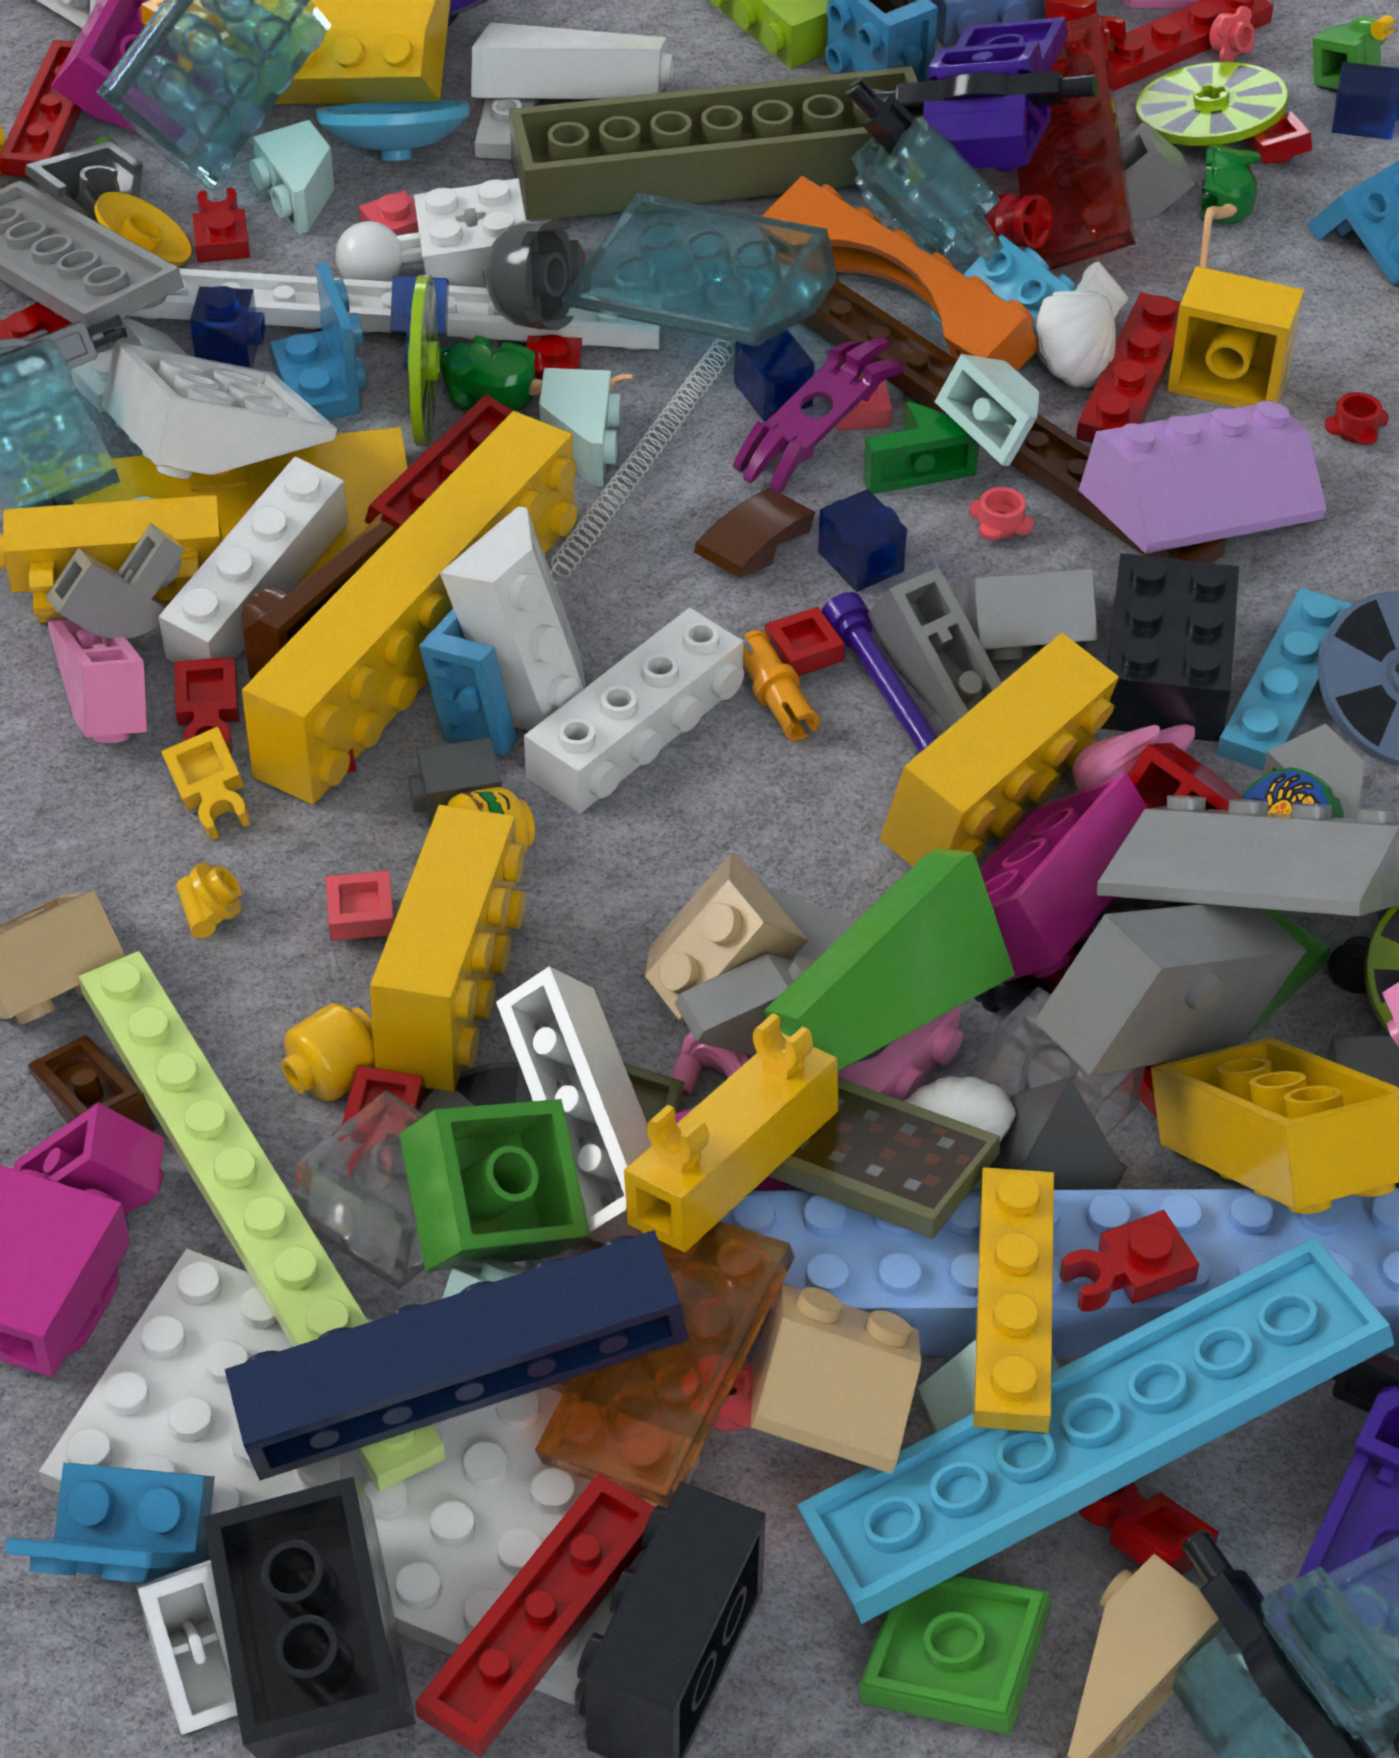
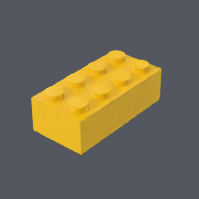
M1061 632L904 766L879 840L912 867L928 852L938 847L975 853L977 859L984 849V843L993 835L999 839L1006 836L1021 818L1023 808L1032 800L1038 805L1043 803L1058 786L1061 775L1069 767L1073 769L1075 757L1081 750L1097 742L1094 739L1096 732L1104 725L1113 712L1114 705L1109 700L1119 676Z
M446 805L438 806L370 983L375 1068L422 1075L426 1088L454 1092L463 1066L473 1067L479 1046L478 1021L479 1019L489 1020L495 999V981H493L495 973L504 974L506 972L511 949V938L508 934L510 929H520L525 913L526 893L525 891L516 890V883L520 881L523 872L525 845L516 843L515 816Z
M1272 1037L1151 1067L1160 1145L1187 1157L1191 1163L1204 1165L1220 1173V1177L1224 1179L1234 1180L1253 1189L1256 1195L1267 1196L1288 1206L1291 1212L1300 1214L1322 1212L1332 1207V1200L1353 1194L1363 1197L1385 1195L1395 1190V1183L1399 1182V1087Z

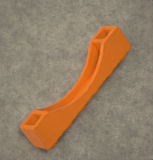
M801 176L759 218L773 251L808 274H816L822 270L824 272L862 273L889 280L913 292L928 304L941 320L945 341L952 357L957 360L961 354L1003 360L1018 371L1038 350L1037 338L1032 327L1034 319L1021 303L1013 299L1009 302L1001 299L979 277L972 275L970 278H967L956 271L950 261L938 252H933L930 255L920 249L907 233L900 229H896L893 232L886 228L867 208L860 206L858 209L852 207L843 200L834 188L827 184H823L820 187L804 176Z

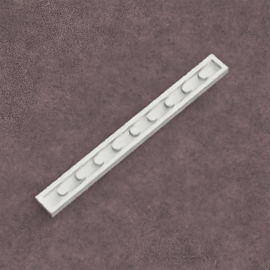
M179 268L184 288L166 296V300L156 307L140 309L128 315L145 319L195 320L202 323L213 321L244 323L253 326L276 325L303 327L305 329L322 328L317 277ZM343 279L350 311L347 313H357L362 333H391L392 282ZM449 285L447 336L473 340L476 335H479L486 339L514 340L527 343L528 335H558L582 338V346L594 345L624 347L631 350H659L663 316V299L583 294L581 303L571 302L566 316H574V318L567 326L559 330H539L514 325L504 318L495 309L487 288Z

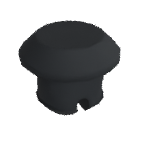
M1350 938L1330 954L1327 963L1328 973L1333 982L1343 990L1352 993H1367L1364 967L1370 938Z

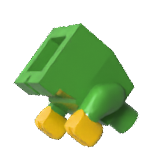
M1384 15L1379 19L1361 16L1355 18L1350 23L1328 27L1313 37L1314 85L1353 93L1359 92L1364 87L1373 89L1377 94H1384L1392 89L1396 84V81L1391 82L1396 77L1392 70L1385 69L1379 74L1374 73L1381 65V45L1385 43L1388 36L1395 32V27H1390L1395 23V19L1390 15Z

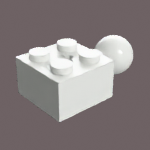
M519 178L504 181L493 179L478 185L453 189L436 188L427 193L415 194L414 200L419 232L397 236L389 227L379 222L363 221L356 223L345 230L337 242L335 250L336 265L344 279L392 282V276H398L402 266L423 263L425 275H431L435 278H447L449 285L486 288L483 279V268L492 244L501 232L512 225L526 220Z

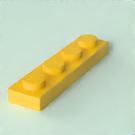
M982 1168L973 1427L1048 1433L1051 1418L1054 1172Z

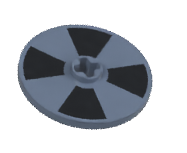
M1392 591L1364 597L1348 607L1334 620L1320 648L1318 676L1325 705L1343 734L1370 756L1399 766V592Z

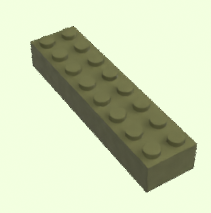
M912 66L509 109L511 161L516 179L519 178L526 220H558L560 218L586 215L604 216L613 212L640 209L656 210L661 207L685 204L702 205L712 201L739 198L756 199L766 195L784 194L801 176H804L820 187L823 184H827L832 188H855L864 184L891 181L907 182L912 179L932 177V171L927 172L926 168L923 173L917 176L905 175L885 149L864 128L863 124L868 116L850 97L845 95L848 87L860 77L864 79L874 92L895 90L896 84L918 82ZM923 115L913 116L922 125Z

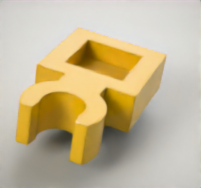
M218 727L161 751L187 811L199 807V820L210 839L214 841L220 838L215 821L222 813L232 812L236 814L242 827L250 825V815L242 797L234 792L245 785Z

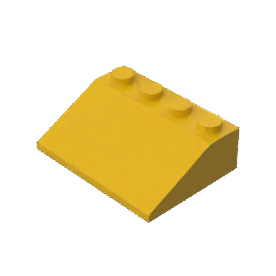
M247 0L239 22L249 27V37L232 50L229 81L251 105L440 102L450 0Z

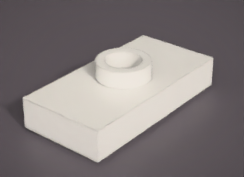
M485 98L475 139V157L511 160L509 109L538 106L539 99Z

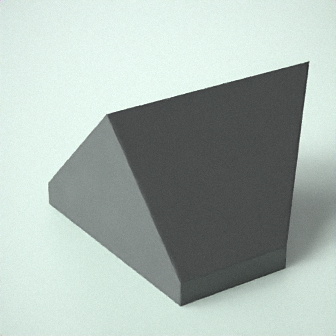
M109 140L26 164L25 174L57 201L99 223L94 212V206L99 196L106 192H122L138 197L143 164Z
M1071 1076L1011 1096L1010 1101L1015 1108L1016 1116L1011 1128L1000 1141V1154L991 1164V1168L1054 1172V1190H1115L1128 1166L1117 1159Z

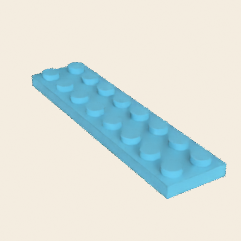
M1314 1236L1052 1372L1051 1418L1048 1433L973 1427V1414L901 1450L892 1474L868 1467L797 1504L804 1524L859 1621L863 1624L1395 1345L1391 1327Z

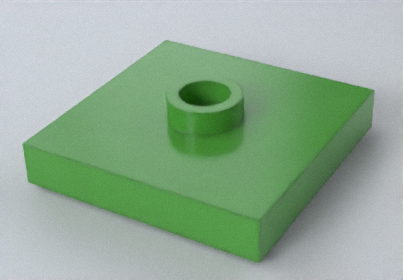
M956 1574L886 1611L858 1687L861 1703L1011 1735L1051 1611L1050 1593L1048 1591Z

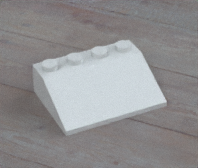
M115 341L101 407L116 422L115 425L125 431L129 436V441L135 443L143 451L142 455L157 465L156 470L164 475L180 479H190L192 472L214 475L335 440L337 428L273 372Z

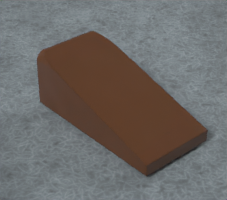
M87 1035L28 1064L30 1073L67 1124L95 1104L100 1103L154 1132L155 1127L144 1094Z

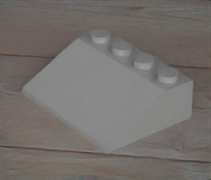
M1167 796V806L1144 809L1097 882V895L1363 916L1399 905V822H1396L1397 810L1356 808V819L1331 817V805L1292 804L1291 814L1268 813V801L1232 799L1229 800V810L1205 809L1206 797Z

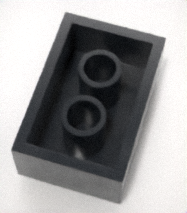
M1120 553L1107 668L1118 675L1119 678L1109 700L1114 705L1113 712L1100 729L1131 732L1152 725L1159 726L1160 730L1187 724L1194 726L1195 740L1219 742V738L1224 730L1231 693L1239 566Z
M354 1476L203 1517L244 1747L256 1758H292L416 1724L372 1502Z
M681 1481L668 1507L657 1505L654 1508L642 1537L641 1547L646 1551L636 1571L625 1568L620 1575L610 1602V1612L614 1613V1616L604 1635L596 1632L591 1635L579 1661L577 1677L584 1680L585 1690L579 1706V1715L586 1718L587 1750L607 1758L686 1757L763 1591L766 1513Z

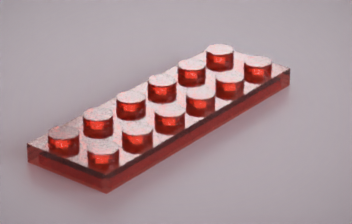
M1098 13L1066 23L1068 38L1050 72H1060L1063 77L1096 74L1099 84L1098 96L1068 98L1065 105L1050 106L1052 119L1029 164L1017 169L1020 198L1025 195H1042L1051 206L1053 214L1051 234L1042 247L1032 249L1050 267L1049 271L1136 244L1104 27Z

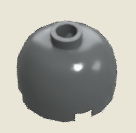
M557 219L521 221L501 232L490 248L483 268L484 283L495 309L514 325L539 330H559L567 326L574 318V316H566L570 309L571 302L581 303L584 293L585 265L579 240H569L567 233L563 230L571 228L565 221Z

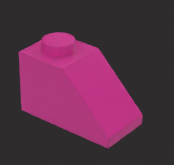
M97 1103L14 1161L13 1169L18 1171L24 1169L35 1170L47 1176L51 1181L83 1191L85 1189L100 1190L111 1196L114 1200L122 1202L124 1215H127L140 1205L149 1203L161 1187L163 1181L161 1161L164 1137Z

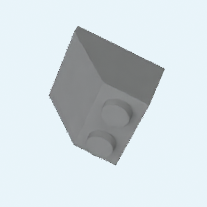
M1092 568L977 577L954 582L955 597L983 649H986V654L990 661L1022 658V646H1046L1061 632L1079 646L1081 641L1098 640Z

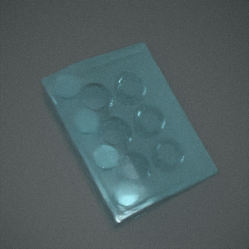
M164 0L97 93L169 163L212 190L220 177L230 169L233 159L249 137L260 128L263 118L279 96L290 87L295 74L311 52L319 47L331 23L311 0Z
M637 193L563 295L562 300L564 306L757 346L814 315L836 282L837 274L828 229Z

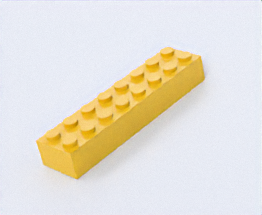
M513 410L242 689L253 778L312 805L331 786H336L343 780L350 764L348 752L353 748L356 760L366 748L373 747L381 737L383 729L400 711H405L412 705L417 692L428 681L419 645L453 609L440 572L518 506L528 509L544 556L561 536L565 537L571 532L578 514V508L574 504V479L577 464L573 460L572 433Z

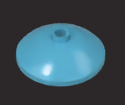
M440 99V102L347 103L319 108L316 110L317 122L327 132L347 144L367 150L381 151V160L400 161L412 159L411 149L437 143L460 127L470 116V103Z

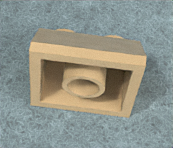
M731 852L650 945L645 977L678 1020L685 1022L675 1005L680 993L766 953L791 960L808 939L740 856Z
M95 890L64 893L0 924V1019H10L16 1016L19 1025L33 1021L56 1008L52 1000L53 997L74 987L78 996L83 995L79 975L125 957Z
M782 1283L752 1358L751 1428L892 1474L898 1461L921 1367L919 1329L911 1327L903 1318L888 1311L875 1310L869 1313L842 1304L836 1296L823 1289L806 1287L800 1290Z

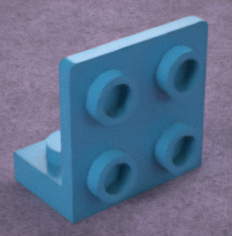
M829 0L826 7L828 32L825 58L827 65L833 72L841 74L912 66L918 82L930 81L928 79L929 64L935 56L938 7L930 0H918L884 13L869 0Z
M1399 160L1339 196L1307 224L1318 241L1336 230L1342 237L1355 230L1393 286L1399 285Z
M325 261L315 264L322 331L296 334L289 338L269 341L271 359L278 377L324 418L329 420L361 413L359 390L367 389V379L360 356L356 357L355 347L363 346V335L356 312L347 313L350 311L345 283L343 279L334 280L328 263Z
M452 609L419 645L444 740L458 743L491 738L494 753L505 756L517 742V737L495 648L491 645L465 639L455 611Z
M63 1462L54 1538H7L5 1554L30 1556V1572L58 1575L94 1574L101 1575V1579L140 1583H146L148 1580L150 1581L176 1572L178 1568H188L205 1562L207 1537L203 1517L211 1514L215 1476Z

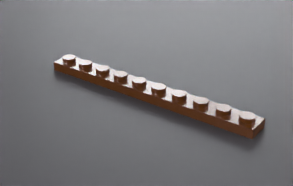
M823 270L784 293L783 310L836 346L850 341L867 342L881 337L889 340L891 345L877 355L870 363L885 359H896L904 367V370L900 374L886 380L925 407L947 414L934 401L955 366L957 359ZM1037 413L1036 421L1011 462L1012 466L1145 556L1212 563L1223 557L1226 538L1145 554L1079 491L1091 449Z

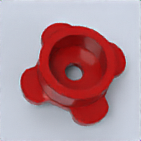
M1351 392L1343 395L1337 401L1336 413L1334 416L1326 419L1325 429L1332 435H1340L1346 441L1371 445L1377 442L1378 429L1388 424L1389 414L1382 409V404L1374 396L1363 392Z

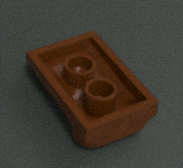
M383 513L379 514L361 534L327 564L287 593L275 586L267 587L248 599L242 611V622L248 672L251 680L395 533V527L384 522Z

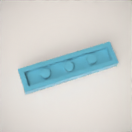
M1300 587L1219 738L1217 755L1264 771L1267 751L1293 739L1320 686L1318 660L1323 639L1334 620L1350 607L1351 603Z

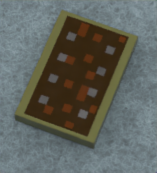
M838 1078L839 1111L776 1168L769 1177L933 1239L980 1180L982 1168H989L999 1156L1000 1136Z

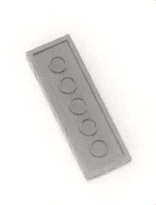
M19 180L0 189V280L72 323L81 321L87 328L115 317L117 314L122 319L140 309L156 307L166 300V296L184 288L177 266L29 184Z

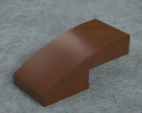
M768 488L746 499L721 517L696 542L694 553L733 575L742 577L772 565L778 544L809 533L815 511L772 488Z

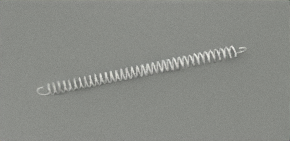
M739 328L732 335L720 334L717 336L716 341L712 343L707 353L703 355L698 365L694 367L689 377L685 379L680 389L676 391L671 401L667 403L662 413L658 415L652 426L649 427L648 432L640 439L638 445L635 446L629 457L620 466V469L616 471L615 476L611 478L605 489L600 493V496L596 498L591 508L587 510L586 515L582 517L576 528L572 530L571 535L567 537L561 548L557 550L556 555L552 557L551 575L554 570L559 576L568 578L571 576V571L576 569V564L581 563V558L586 556V551L591 549V544L596 542V538L600 537L601 531H604L606 525L611 522V518L615 517V512L620 510V505H623L625 499L629 498L630 492L634 491L635 486L639 484V479H642L644 473L648 472L649 467L653 465V460H656L658 454L662 453L663 448L668 444L667 442L671 441L672 435L676 434L677 429L681 427V423L685 422L686 417L690 415V411L694 410L695 405L699 403V399L704 396V392L708 391V387L713 384V380H716L722 368H725L731 356H734L735 349L731 342L737 335ZM722 336L732 337L729 342L719 340ZM718 342L727 343L726 347L730 345L733 351L732 354H729L725 348L718 346ZM713 348H717L721 354L714 352ZM709 354H713L718 361L723 362V366L713 358H709ZM715 354L720 356L723 360H720L718 357H716ZM708 360L711 365H713L716 368H719V371L716 372V370L712 366L705 364L704 361ZM711 360L716 362L718 366L714 365ZM700 366H704L709 373L715 374L714 378L706 371L701 370ZM696 372H700L705 379L711 382L707 384L703 378L696 376ZM691 378H695L699 384L706 386V389L703 390L697 383L692 382ZM687 384H691L696 391L701 392V396H698L694 390L687 388ZM682 390H686L690 396L697 398V401L694 402L689 396L683 394ZM678 396H682V398L687 403L692 404V408H689L686 403L678 400ZM673 402H677L678 405L682 409L687 410L688 413L684 414V412L681 409L673 406ZM672 408L675 413L683 417V420L680 421V419L675 414L670 413L668 409ZM668 414V416L673 421L679 423V425L676 427L670 420L665 419L664 415ZM663 420L668 427L674 429V432L671 433L668 428L660 425L659 421ZM655 427H659L662 432L670 435L669 439L655 431ZM650 433H654L660 440L665 441V444L661 445L658 440L651 438ZM645 439H650L655 446L660 448V451L657 452L653 446L646 444ZM645 445L650 452L656 454L655 458H652L648 452L641 450V446ZM636 452H641L645 458L651 460V463L647 464L644 459L636 455ZM631 458H636L641 465L646 466V470L643 471L639 465L632 463ZM631 464L636 471L642 473L641 477L627 469V465ZM622 471H627L631 477L637 479V482L633 483L628 477L623 476ZM617 477H622L627 484L632 485V489L629 490L624 484L618 482ZM612 484H617L622 490L628 493L627 496H623L620 491L613 489ZM612 490L615 495L623 498V501L619 503L616 498L608 495L607 491ZM603 497H608L612 503L618 505V508L614 509L609 503L604 502ZM598 503H603L608 510L613 511V514L609 516L605 510L598 507ZM593 510H598L599 513L608 518V521L604 522L599 516L594 515ZM588 516H593L597 522L603 524V528L599 529L595 523L590 522ZM583 523H588L593 529L599 532L598 535L595 536L589 529L584 528ZM578 530H584V532L587 535L593 537L594 540L592 542H589V540L586 537L579 534ZM573 536H578L583 542L589 544V547L585 549L580 543L574 541ZM568 543H574L577 548L584 551V554L579 555L577 551L569 547ZM567 549L574 556L579 557L578 562H574L571 557L565 555L563 550ZM558 556H564L568 562L574 564V567L570 569L565 563L559 561ZM560 564L562 568L569 571V574L566 576L562 575L555 567Z

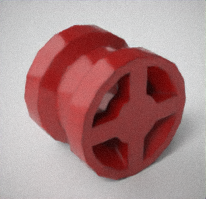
M1000 194L992 201L987 215V229L992 242L1002 234L1013 244H1019L1024 248L1035 249L1042 247L1047 242L1053 226L1051 206L1042 195H1025L1020 198L1016 194Z

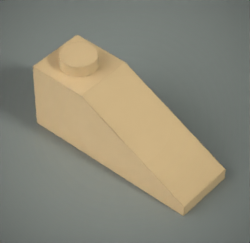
M1153 1554L1134 1574L1128 1569L1120 1572L1102 1595L1100 1606L1104 1608L1067 1758H1114L1218 1648L1223 1629L1222 1622L1206 1601L1200 1589L1156 1554Z

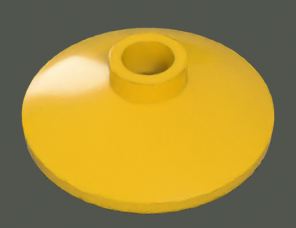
M106 192L99 196L94 206V212L101 225L177 267L184 265L188 261L192 253L191 243L181 227L163 211L145 200L122 192Z

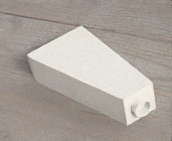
M490 22L472 46L471 97L607 99L662 93L665 84L671 85L673 81L674 54L666 53L667 37Z

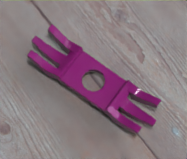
M883 337L867 342L850 341L830 349L828 358L823 366L772 417L764 423L757 421L739 450L733 463V468L740 472L746 468L743 478L751 484L757 479L764 468L779 453L785 450L770 483L772 489L781 493L797 466L813 457L814 447L862 399L868 402L881 382L900 374L904 370V367L896 359H885L870 363L877 355L891 345L890 341ZM865 369V373H864L863 379H862V380L858 379V378L860 377L861 373L863 372V370ZM822 397L833 403L832 410L820 418L808 417L801 411L802 406L812 398Z

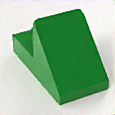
M906 401L903 431L865 437L863 482L869 495L975 476L977 474L979 443L949 415L915 402Z

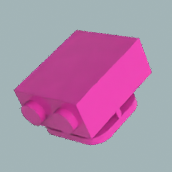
M0 1165V1361L54 1378L66 1355L80 1349L88 1341L119 1286L117 1266L131 1244L122 1202L114 1200L111 1196L100 1190L85 1189L83 1191L51 1181L47 1176L35 1170L24 1169L18 1171Z

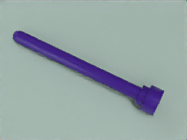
M846 592L833 597L824 605L821 612L845 643V646L853 649L920 753L936 740L938 736L872 637V624L867 615L870 610L857 593Z

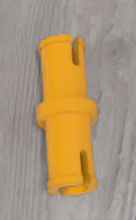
M761 630L747 632L744 634V637L754 651L749 652L745 645H743V667L753 681V694L761 705L770 708L783 728V733L788 740L800 741L809 737L799 720L804 719L810 730L815 732L820 725V717L812 709L799 689L800 678L791 665L783 664L770 644V640L765 632Z

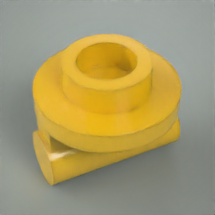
M200 862L191 869L190 875L181 878L176 884L191 934L195 938L203 939L211 936L216 931L217 924L224 919H233L241 912L242 906L239 899L242 895L241 886L234 875L221 865L213 867L208 863Z

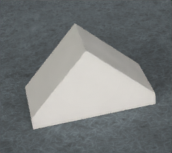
M211 1560L136 1585L149 1639L181 1735L237 1716Z

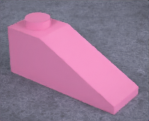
M66 617L48 619L49 634L73 718L85 737H93L94 741L100 743H118L128 740L130 733L147 732L144 661L125 637L108 639L97 636Z

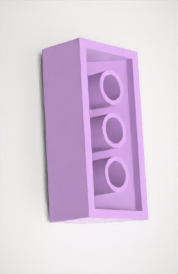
M1260 401L1257 404L1230 409L1218 408L1212 412L1189 416H1172L1166 420L1142 424H1126L1119 428L1096 431L1079 487V491L1145 554L1324 519L1327 510L1309 431L1290 415L1286 407L1275 401Z

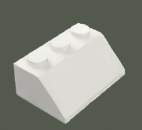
M518 506L441 571L440 575L465 639L491 645L495 648L514 727L530 731L586 688L582 657L528 509Z

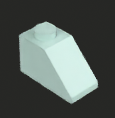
M961 354L934 402L1001 465L1010 466L1037 419L1039 391L1006 361Z

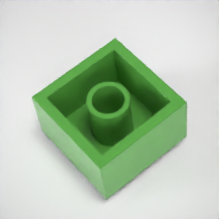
M562 1099L434 1109L399 1133L425 1272L452 1269V1267L483 1266L485 1259H497L511 1263L526 1261L527 1259L553 1258L590 1237Z

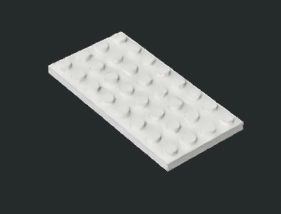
M186 1248L39 1470L43 1487L60 1493L63 1462L215 1476L211 1514L354 1476L372 1502L398 1633L453 1655L598 1473L655 1507L661 1505L667 1508L679 1482L689 1483L699 1463L700 1446L545 1387L432 1424L444 1443L446 1460L381 1492L376 1488L354 1450L259 1481L242 1442L225 1369L245 1363L250 1357L260 1352L270 1350L282 1351L291 1348L292 1345L248 1272ZM207 1543L206 1554L210 1555ZM642 1549L628 1568L636 1571L646 1550ZM616 1584L534 1688L535 1690L574 1706L576 1705L585 1687L584 1680L577 1677L579 1661L591 1635L594 1632L604 1635L614 1616V1613L610 1612V1602Z

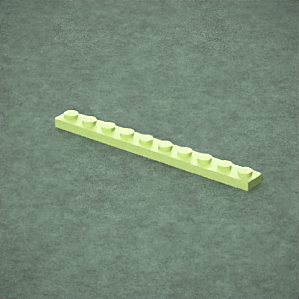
M137 951L79 975L83 996L139 1090L144 1094L145 1100L292 1347L316 1340L323 1333L335 1328H353L369 1323L141 952ZM433 1425L354 1450L379 1492L446 1460L444 1443Z

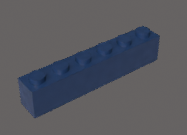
M653 1230L638 1236L616 1237L605 1243L601 1248L567 1259L554 1258L545 1260L529 1271L502 1280L477 1282L466 1287L458 1294L424 1305H406L396 1309L387 1317L353 1328H335L323 1333L316 1340L282 1351L270 1350L260 1352L250 1357L245 1363L226 1368L225 1373L242 1442L259 1481L689 1341L681 1302L656 1232Z

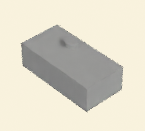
M1201 904L1104 914L1034 1022L1089 1076L1168 1063L1241 1045L1307 950L1260 908Z

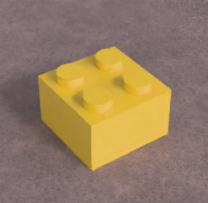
M1195 266L1179 307L1167 392L1232 407L1253 405L1260 401H1275L1279 403L1289 376L1304 289Z

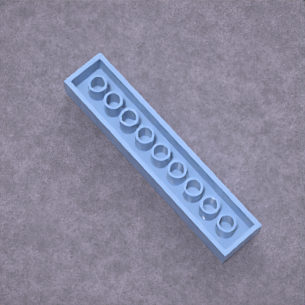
M1395 1188L1393 1192L1381 1196L1363 1197L1353 1194L1332 1200L1331 1208L1310 1214L1291 1212L1288 1206L1267 1196L1256 1195L1253 1189L1054 1190L1052 1353L1054 1356H1085L1315 1236L1390 1324L1395 1345L1380 1353L1399 1354V1188ZM971 1190L933 1239L808 1191L750 1192L717 1223L719 1357H753L782 1283L800 1290L806 1287L823 1289L836 1296L842 1304L869 1313L875 1310L894 1313L907 1321L911 1327L919 1329L921 1356H956L976 1339L980 1190ZM1165 1210L1200 1264L1196 1281L1133 1305L1124 1290L1120 1289L1111 1293L1109 1301L1102 1308L1090 1312H1081L1077 1306L1080 1288L1095 1282L1086 1277H1078L1063 1283L1059 1277L1062 1259L1067 1254L1081 1249L1099 1252L1098 1245L1102 1232Z

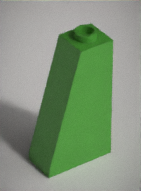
M939 847L928 852L764 1010L766 1018L772 1013L780 1016V1031L790 1037L802 1026L809 1029L813 1038V1047L837 1057L838 1071L1015 976L975 853Z

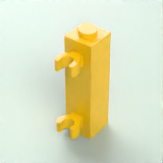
M217 494L3 509V534H0V569H7L11 593H33L34 614L54 613L57 611L46 599V596L78 548L118 572L150 523L170 534L185 549L180 556L182 561L181 567L173 580L176 582L178 594L222 542Z
M772 1013L753 1032V1043L757 1053L677 1124L675 1121V1108L670 1105L664 1107L648 1122L647 1135L652 1146L624 1169L627 1224L644 1233L655 1230L658 1240L684 1253L688 1251L839 1111L837 1057L813 1047L811 1032L803 1026L791 1037L781 1033L780 1016Z

